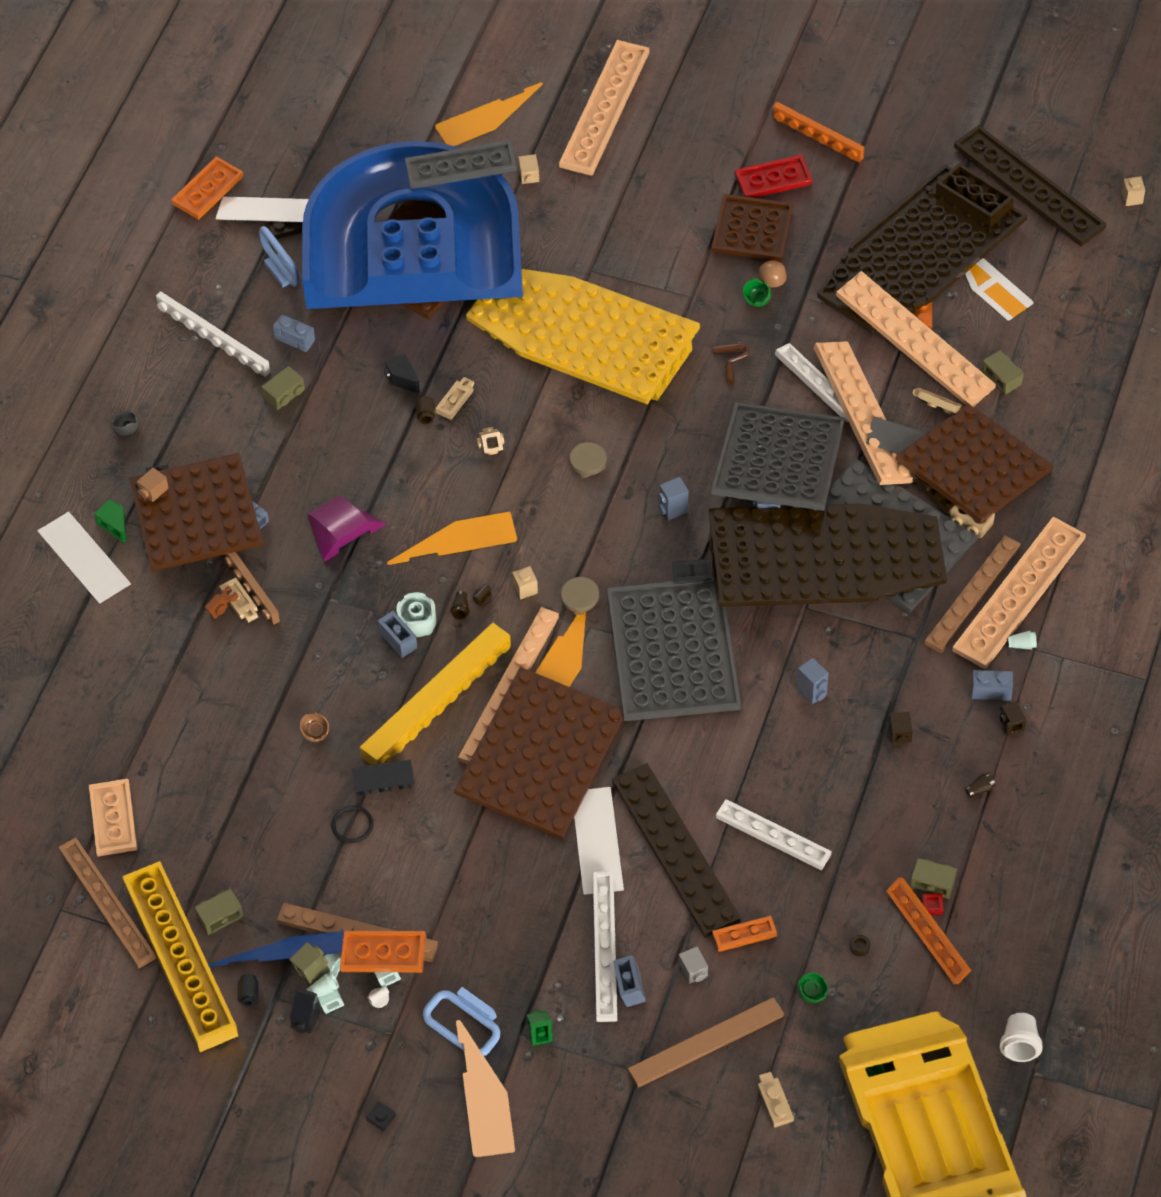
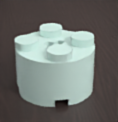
M414 592L405 595L404 599L398 602L397 615L412 630L416 637L432 634L436 625L435 604L432 599H429L423 593Z

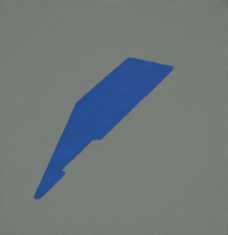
M344 931L289 937L210 963L208 966L228 965L230 962L259 959V962L288 959L307 942L312 947L318 946L324 955L341 953Z

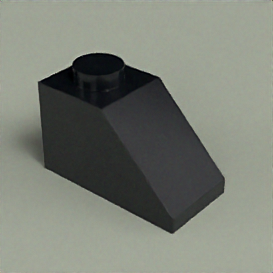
M406 354L385 361L386 368L384 369L386 379H390L394 386L416 393L420 392L419 380Z
M297 988L290 1016L291 1026L297 1032L311 1034L320 1014L317 993Z

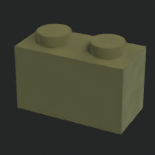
M1001 350L983 360L982 373L992 380L1004 395L1022 385L1024 373Z
M289 366L261 387L263 398L277 410L286 406L290 400L305 390L303 377Z
M918 858L910 888L929 894H942L944 898L950 899L956 880L957 869L947 864L942 865L934 863L929 859Z
M231 889L219 892L215 897L208 901H202L195 907L196 916L207 935L244 917L242 906Z
M307 942L290 958V961L299 977L311 986L323 975L328 974L330 970L327 966L329 962L323 956V951L318 946L312 947Z

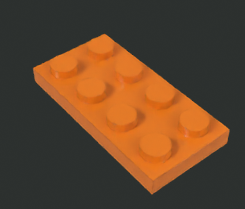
M216 156L171 199L172 205L199 220L244 177V173Z
M344 931L340 970L341 972L422 973L426 933L425 931Z

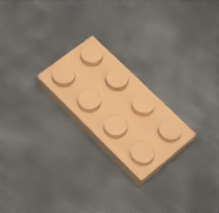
M129 779L89 785L97 856L136 851L137 841Z

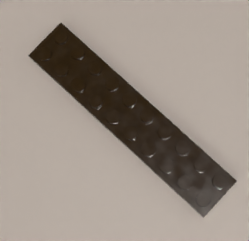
M980 125L954 142L956 150L1079 246H1083L1106 228L1107 223Z
M648 763L612 778L614 787L705 938L709 937L714 930L741 922L739 913Z

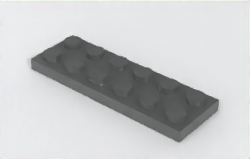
M510 140L405 158L411 189L517 171Z

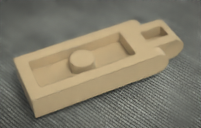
M463 377L461 381H456L435 408L436 413L452 420L472 394L474 381Z
M921 388L913 390L914 396L927 401V405L937 408L939 406L943 408L945 413L953 415L963 407L959 403Z
M236 577L219 586L221 593L229 586L232 589L229 595H232L234 592L239 595L236 601L228 603L240 619L244 618L249 623L258 618L256 605Z
M771 1072L758 1075L760 1083L757 1086L773 1127L793 1122V1114L778 1078H773Z

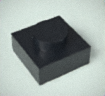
M378 1101L366 1116V1120L384 1131L395 1118L396 1112Z

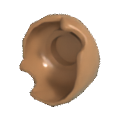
M775 260L765 262L759 268L760 281L766 282L769 288L783 285L787 278L784 265Z
M317 712L305 714L300 720L299 731L305 740L319 742L327 737L329 723L324 716Z

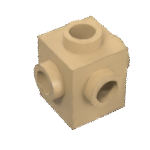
M488 427L482 429L483 432L478 433L479 438H476L477 445L485 454L493 455L497 454L499 450H503L504 437L497 429ZM492 437V442L487 443L486 438Z

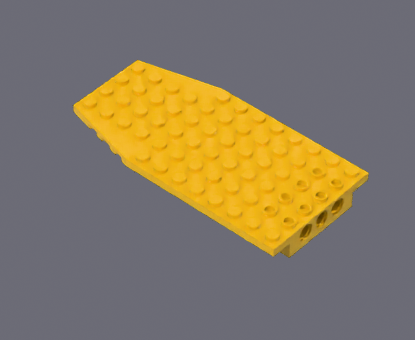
M522 269L523 297L477 299L466 314L469 322L482 331L490 333V336L494 339L502 341L504 346L512 348L519 356L647 405L651 399L658 401L691 353L692 339L700 329V323L576 277Z

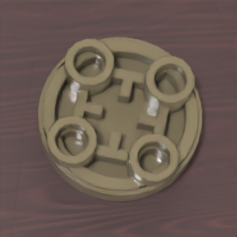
M584 442L576 445L571 450L569 456L572 469L582 478L598 474L606 468V452L602 446L593 442Z
M575 577L563 585L561 600L567 609L577 615H581L591 610L599 602V589L593 580L586 577Z

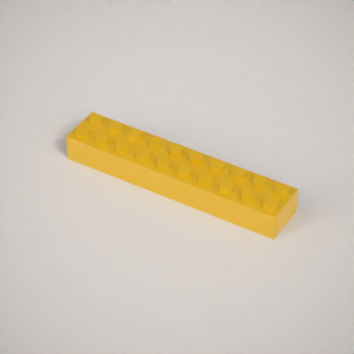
M156 862L122 876L125 889L199 1052L238 1037L236 1024L161 862Z

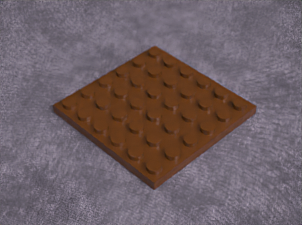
M969 403L956 414L954 413L898 453L895 459L980 524L1053 469L1052 464Z
M239 453L159 471L167 477L169 489L154 502L148 498H143L138 492L137 481L145 474L129 478L152 571L264 546Z

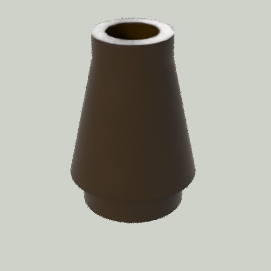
M464 591L456 593L450 610L455 619H465L470 612L467 593Z
M982 773L965 787V791L972 798L973 796L993 790L996 784L990 773Z

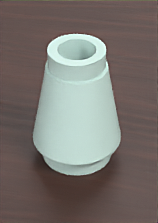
M1031 630L1008 637L1009 648L1032 650V648L1037 647L1036 632H1031Z
M332 973L325 974L308 987L307 991L317 993V997L336 992L339 984Z

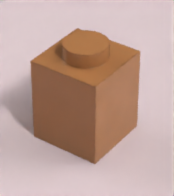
M155 468L149 470L137 481L139 494L152 502L169 489L167 477Z

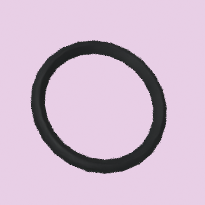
M347 806L340 809L334 815L331 823L335 836L349 843L359 842L367 838L374 825L372 815L360 806ZM348 810L362 811L369 819V828L361 837L354 839L345 838L336 830L335 824L338 816Z

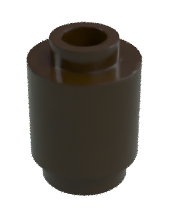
M421 396L415 401L416 416L421 424H430L435 417L434 401L428 396Z

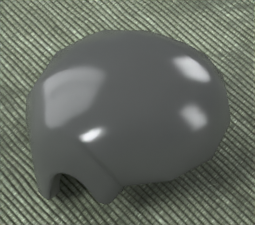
M123 411L118 415H114L113 421L109 423L116 434L130 436L137 430L139 418L134 412Z

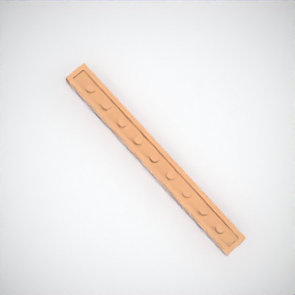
M543 607L540 608L458 757L459 762L468 765L520 667L527 670L531 669L555 626L559 613Z

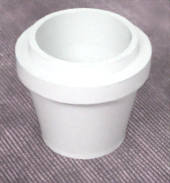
M1016 1013L1008 1018L1005 1033L1000 1040V1050L1004 1056L1013 1061L1026 1062L1037 1058L1041 1054L1042 1040L1038 1035L1036 1020L1033 1016L1027 1013Z

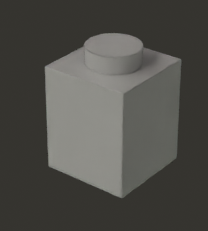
M698 947L679 954V965L689 984L694 981L700 982L708 976V965Z

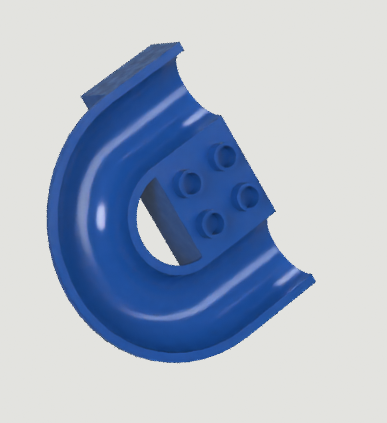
M407 141L381 145L343 161L319 182L310 195L304 211L302 225V282L306 309L523 297L519 214L516 198L509 183L502 174L411 189L405 158L461 149L437 142ZM409 200H420L437 204L442 207L446 214V218L375 222L377 214L384 208Z

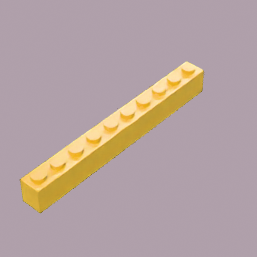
M495 623L490 624L360 746L361 758L370 765L389 763L391 758L396 753H400L410 740H414L423 728L430 725L434 717L440 715L449 703H453L463 690H467L476 678L481 677L487 667L492 666L502 653H506L511 646L510 635Z

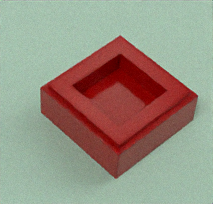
M922 894V904L930 915H943V895Z

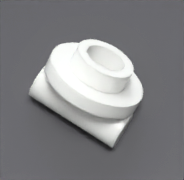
M386 986L373 989L367 997L369 1003L376 1008L384 1007L389 1001V990Z

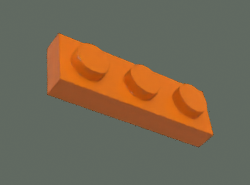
M767 916L714 930L712 935L718 952L777 937V931L772 917Z

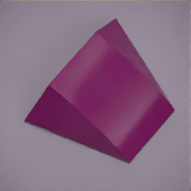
M341 496L333 498L307 514L323 562L337 555L339 548L367 531L372 534L386 525L382 520Z

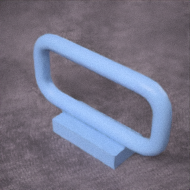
M262 226L259 229L260 241L263 249L270 257L264 260L265 266L282 288L289 284L294 287L298 286L299 273L295 263L270 230ZM268 241L271 243V245L274 247V249L277 251L278 254H276V253L273 251V249L270 247Z
M463 987L460 988L457 995L444 990L437 992L423 1010V1019L426 1024L464 1051V1044L459 1043L458 1036L431 1017L432 1010L442 999L450 1000L492 1031L491 1038L479 1049L483 1056H486L500 1038V1029L493 1022L497 1017L494 1009Z

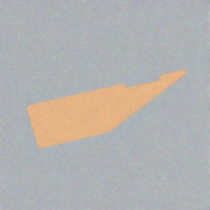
M457 1020L458 1041L464 1044L467 1072L463 1073L473 1155L475 1157L515 1152L508 1093L462 1022Z

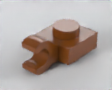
M229 586L223 590L221 595L217 593L205 606V609L214 619H217L219 615L225 612L229 606L228 602H234L239 597L236 592L229 595L232 592Z

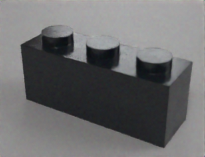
M411 759L352 768L355 792H359L360 795L372 794L371 790L379 789V792L391 791L393 786H399V789L411 788L410 784L414 783Z

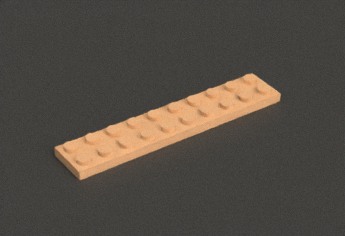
M620 40L616 41L559 162L560 168L593 176L649 55L648 47Z
M862 271L837 291L836 296L963 404L967 405L969 403L974 407L995 388L996 384Z
M848 341L815 343L813 348L879 485L912 483V472L895 460L897 453L878 448L880 442L876 438H870L869 445L866 444L868 435L872 432L870 428L873 418L886 419Z
M1052 517L955 643L952 651L986 670L1008 641V637L1014 633L1084 541L1086 534Z

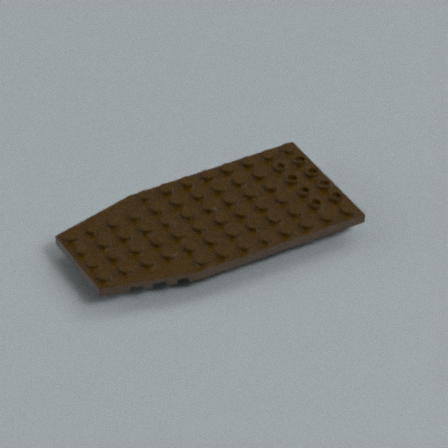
M958 163L954 168L945 164L849 246L848 252L842 256L839 265L835 266L832 275L826 279L817 292V298L870 333H873L877 330L836 296L837 291L859 272L862 271L912 313L939 297L1027 220V215L1013 207L1014 196L961 163Z
M860 503L826 504L825 511L793 506H780V508H709V541L716 600H719V607L878 601L881 597L887 596L890 598L896 596L897 593H909L917 588L925 589L947 582L937 516Z

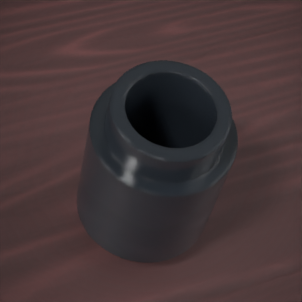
M244 974L238 981L237 1000L244 1006H252L258 1001L259 982L255 975Z

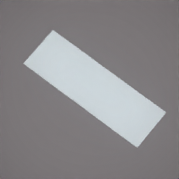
M222 197L216 219L303 222L304 211L309 199Z
M70 512L65 513L38 530L40 535L99 604L131 585L128 579Z
M611 787L589 789L574 818L584 895L594 894L593 872H613L614 891H624Z

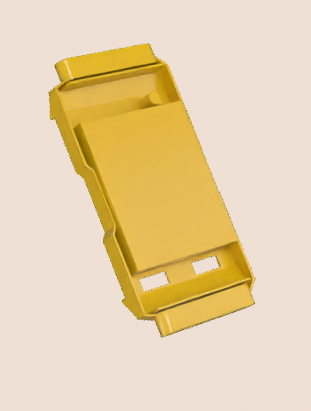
M931 1012L853 1032L844 1037L843 1040L847 1051L839 1056V1063L861 1125L868 1129L884 1171L882 1184L887 1197H1026L1025 1190L1022 1189L1003 1136L998 1129L987 1100V1094L966 1042L967 1037L959 1025L941 1017L939 1012ZM945 1047L949 1048L951 1056L924 1063L921 1053ZM893 1061L895 1071L868 1077L865 1068Z

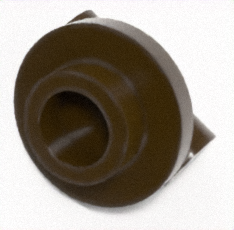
M485 584L482 588L474 591L473 601L476 604L487 605L492 599V594L489 591L491 589L490 586Z

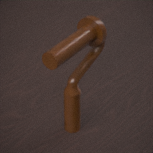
M738 341V344L713 346L714 354L732 351L742 353V349H745L744 354L727 361L725 368L728 384L734 383L733 365L731 363L749 355V347L746 344H741V341Z

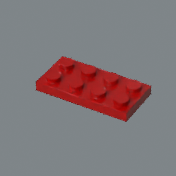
M802 154L735 170V177L744 197L757 198L809 186L813 182Z

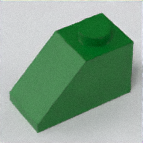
M109 499L94 513L96 524L125 543L127 536L124 508L120 503H115Z
M538 1010L527 1014V1026L532 1046L553 1042L552 1022L547 1010Z

